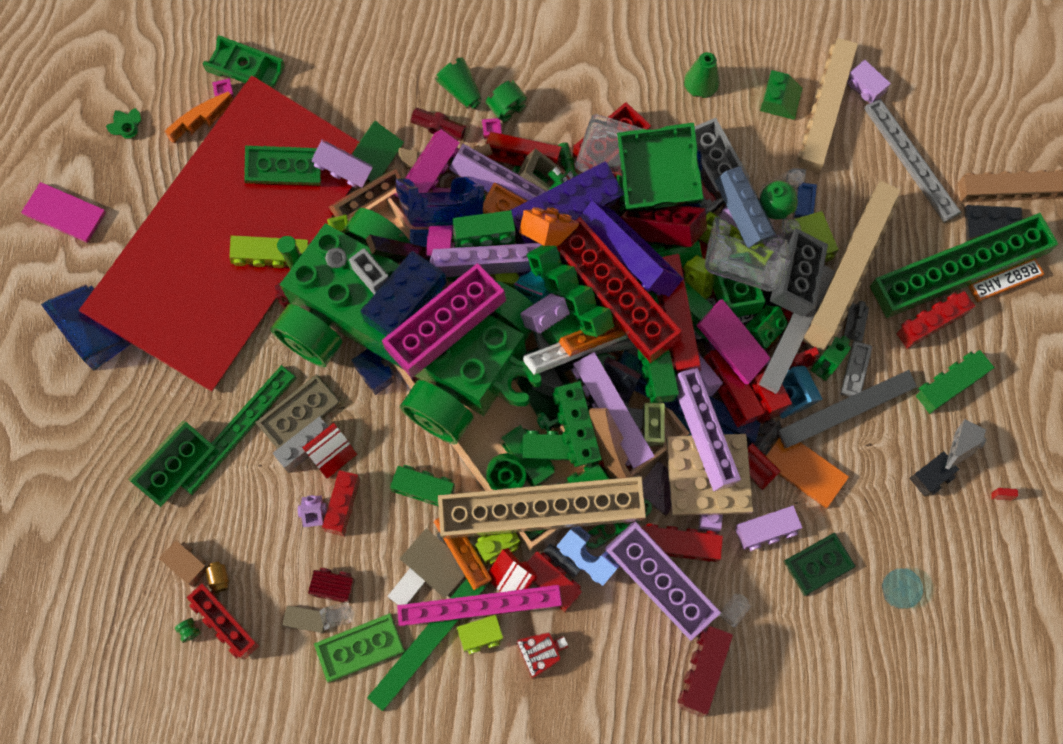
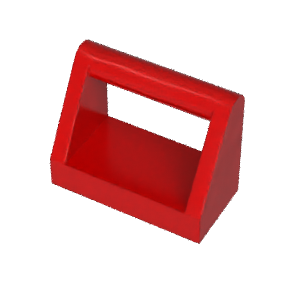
M752 443L747 448L750 479L763 491L781 471Z

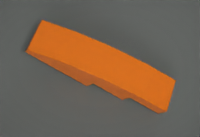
M225 92L213 97L178 118L165 130L168 139L175 143L186 131L193 135L204 123L210 127L233 101L231 93Z

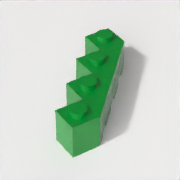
M541 245L527 253L533 274L536 277L540 276L545 281L544 287L550 294L552 293L565 299L570 312V318H576L581 324L579 328L584 334L598 337L615 327L610 309L596 305L592 287L579 285L575 268L561 264L557 246Z

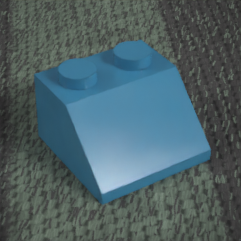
M797 366L788 370L782 384L792 404L780 415L782 419L803 411L823 400L806 366Z

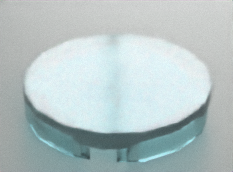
M895 569L889 572L882 582L885 600L891 606L898 609H907L915 606L923 595V584L920 578L908 569Z

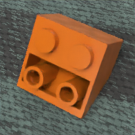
M533 207L532 210H524L519 233L544 246H559L578 227L579 223L572 220L570 215L558 213V209L548 207L547 210Z

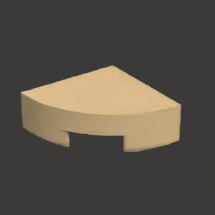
M399 148V158L406 164L407 168L411 169L417 161V151Z

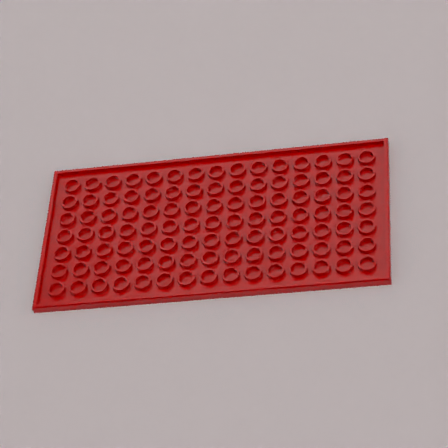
M251 75L79 311L200 386L213 392L277 299L275 296L277 294L275 285H278L280 280H283V277H286L291 270L288 266L283 268H275L272 265L255 267L253 264L236 266L234 263H230L231 236L267 238L291 236L294 239L308 240V244H310L325 223L328 224L327 219L334 216L329 206L347 196L353 186L347 183L348 180L343 177L338 179L330 174L331 171L325 168L324 170L320 169V186L245 183V145L318 148L323 139L352 154L359 141Z

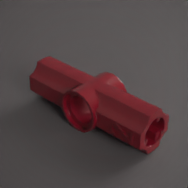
M418 107L412 112L411 123L428 129L431 134L434 135L437 131L443 130L457 141L463 140L466 126L449 120L445 114L440 112L433 114Z

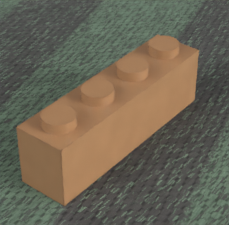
M397 169L389 170L330 205L329 208L335 217L347 215V219H349L359 208H366L400 186L403 180Z

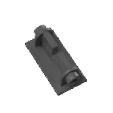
M858 301V304H851L844 336L848 339L859 342L863 341L869 307L865 305L866 302Z
M767 420L759 430V433L764 436L757 435L756 441L753 443L765 455L769 452L772 443L779 439L777 430L782 428L780 421Z

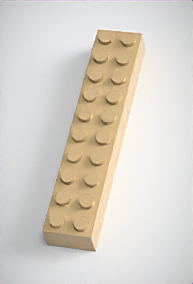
M879 181L838 263L832 280L802 340L803 342L823 351L827 345L831 346L834 338L838 335L841 329L840 325L845 320L848 314L847 310L853 303L854 295L857 293L862 283L861 280L868 270V265L875 255V249L878 248L881 242V236L884 235L888 227L887 223L894 214L893 210L900 201L898 197L900 189Z
M642 477L438 495L440 536L444 539L646 520Z

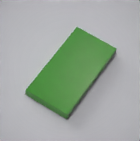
M391 613L314 643L327 683L405 652Z

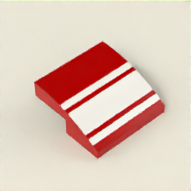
M334 423L302 447L326 479L358 455Z
M509 548L501 551L488 572L492 578V585L500 592L529 589L538 576L526 561L519 562Z

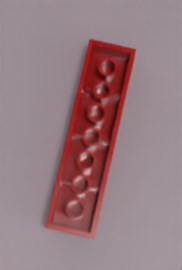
M579 217L575 220L579 223L578 227L557 246L560 260L565 265L575 268L577 279L583 286L592 287L595 300L601 307L610 309L613 321L646 359L652 363L682 339V331L585 221Z

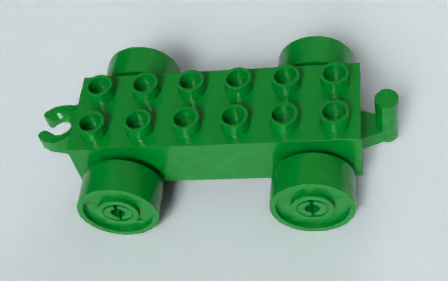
M359 208L341 232L325 223L303 254H301L295 243L296 240L291 236H284L277 243L279 252L291 269L280 283L290 304L286 306L270 330L287 348L316 366L325 368L343 344L340 336L333 330L335 329L402 368L386 351L382 340L444 290L399 265L401 260L371 254L366 241L369 235L410 243L407 236L396 225L372 210ZM340 248L346 253L347 261L344 266L332 268L326 263V253L330 249ZM362 249H366L371 254L376 263L388 274L392 284L391 288L379 297H376L350 264L349 259ZM496 280L495 282L505 291L506 301L415 375L420 380L416 381L400 405L402 412L415 424L438 439L453 445L459 442L474 419L472 413L465 406L482 416H485L497 396L517 407L528 406L530 403L528 394L514 391L511 387L512 381L516 377L523 376L534 387L542 385L540 374L534 375L524 361H521L527 353L525 341L533 330L525 328L520 314L534 304L514 288Z

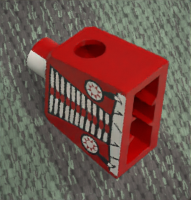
M550 633L517 640L518 647L532 679L561 660L558 652L568 648L564 636L552 640Z

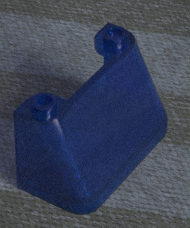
M469 176L456 177L451 183V192L419 193L418 187L410 179H396V192L406 219L415 227L453 225V218L483 214L484 186Z
M85 284L48 299L41 305L77 354L94 371L132 343L79 311L94 290L92 285L88 287Z

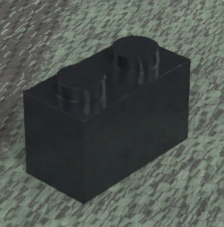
M944 451L909 478L924 497L929 493L932 495L942 489L940 485L944 481L947 484L956 478L955 473L960 470L956 465L949 470L945 468L948 455Z

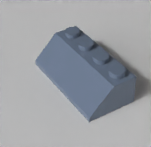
M741 166L725 171L715 180L747 248L778 237L745 170Z

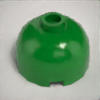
M773 181L762 189L760 202L769 218L781 220L796 211L798 196L794 187L788 182Z
M508 453L493 457L488 463L486 477L492 490L521 488L526 480V472L520 458Z

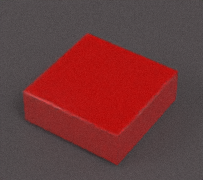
M997 488L991 492V497L996 500L1012 501L1018 497V490Z

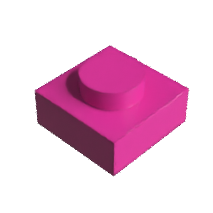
M230 79L212 82L215 97L225 92H230L232 98H234Z
M482 119L484 139H488L490 131L502 134L500 119Z

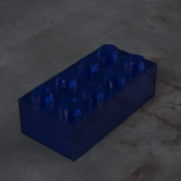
M411 251L360 311L364 321L387 337L438 294L447 283L444 272L414 251Z

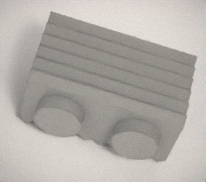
M366 249L360 250L349 259L355 273L376 297H379L391 288L392 284L388 274L376 263V260L371 257V254Z

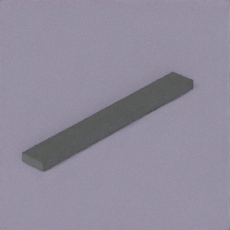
M906 370L777 430V433L784 448H788L916 388L917 385L910 370Z

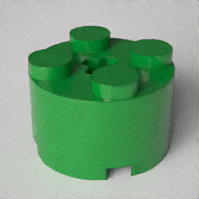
M512 80V83L510 81L502 83L493 91L494 96L492 98L488 96L486 99V104L495 116L502 120L503 123H506L511 119L513 113H520L526 108L527 96L516 82Z

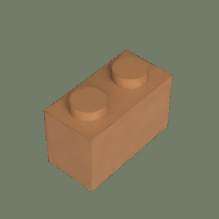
M175 540L159 559L188 585L194 587L205 575V569L208 568L205 565L207 561L199 554L195 557L191 553L193 549L186 542L183 541L181 544Z

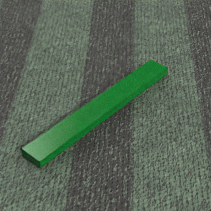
M281 365L212 441L211 444L216 448L185 480L181 487L193 495L256 425L255 422L264 416L297 377Z
M466 579L451 598L480 595L489 583L473 590ZM460 619L429 623L369 694L367 699L383 712Z

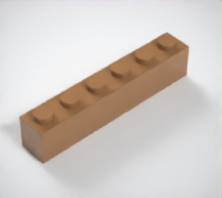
M1063 169L1048 172L1040 170L1037 172L1021 171L1019 173L1006 171L996 174L992 172L983 174L967 173L958 182L961 203L1063 199Z

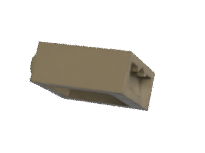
M535 148L525 157L518 175L548 191L550 186L533 174L534 168L551 181L553 179L548 173L553 168L557 167L562 174L566 171Z

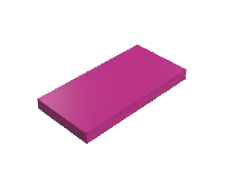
M40 182L21 213L24 216L88 243L105 216L106 211Z
M723 299L718 301L697 324V327L744 384H749L771 359Z

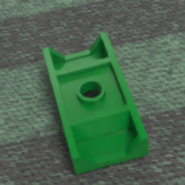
M220 35L217 36L216 49L210 60L202 63L206 72L219 77L225 75L246 83L252 75L273 89L285 68L283 59ZM241 61L248 62L245 66L239 65Z

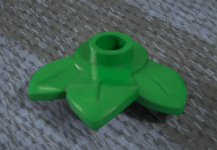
M136 108L132 109L129 114L115 110L113 116L114 123L106 125V128L112 135H121L125 139H132L138 134L137 126L141 122V115Z

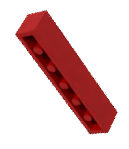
M679 254L662 257L684 278ZM683 279L669 297L663 295L664 301L660 302L663 311L682 331V339L669 349V351L673 350L672 365L673 369H677L678 374L695 368L701 371Z

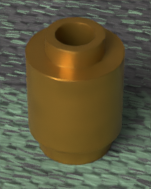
M220 562L209 564L208 568L205 569L209 588L212 589L213 593L228 590L230 582L225 564H220Z

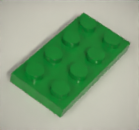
M245 145L244 181L245 183L320 186V169L315 167L314 162H312L317 148Z

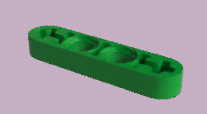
M644 499V506H647L645 513L647 517L651 513L652 505L648 500ZM612 523L615 527V533L613 534L605 532L604 527L607 524L596 526L587 533L596 537L600 533L597 530L600 529L606 539L603 540L601 536L597 539V544L587 541L586 546L590 549L599 548L621 534L631 523Z

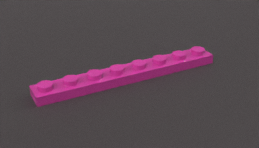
M555 585L397 605L399 626L559 607L562 604L560 587Z

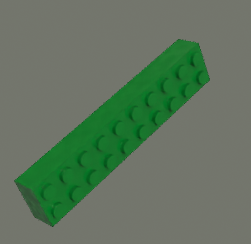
M1038 213L874 279L870 288L887 319L967 287L972 283L1049 254L1058 245V242L1041 213Z

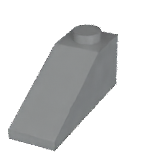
M964 419L955 431L945 468L951 469L973 455L978 448L981 449L986 442V438H984L986 429Z

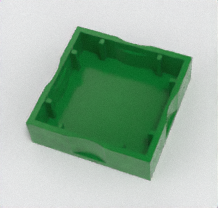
M694 122L666 126L656 130L641 129L617 133L626 212L703 203Z

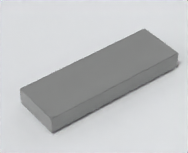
M853 341L840 395L850 397L862 391L872 350L871 345Z

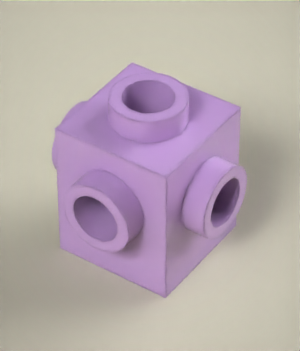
M322 495L302 497L301 505L298 506V516L302 518L303 527L323 525L327 504L323 503Z

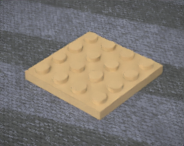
M746 434L724 435L741 480L731 487L717 491L712 489L693 437L667 436L672 516L753 513Z

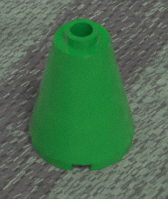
M709 52L702 53L687 71L684 79V86L687 92L695 97L707 98L717 92L720 84L717 59L714 54Z
M460 57L455 59L457 63L451 64L450 62L437 73L436 76L438 78H435V80L467 109H475L481 104L480 100L482 97L466 60Z

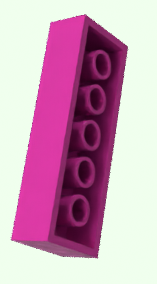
M477 263L385 337L382 343L386 351L413 378L506 301L505 291Z

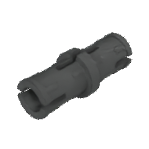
M551 543L543 551L556 563V567H561L573 579L580 572L581 569Z

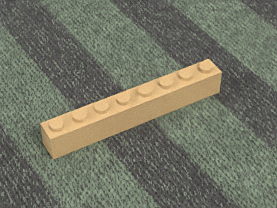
M837 38L835 44L830 46L828 54L831 57L830 59L827 58L824 69H827L826 74L823 73L820 79L822 88H818L815 96L818 101L817 104H813L811 114L814 115L812 119L809 118L806 129H809L808 134L805 133L802 144L805 146L804 149H800L797 158L800 160L798 167L820 173L824 165L858 43Z

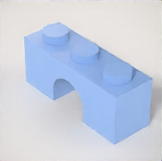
M580 526L572 527L557 547L564 556L570 557L578 568L585 570L595 582L603 586L620 565L607 551L597 557L590 555L586 549V543L591 535Z

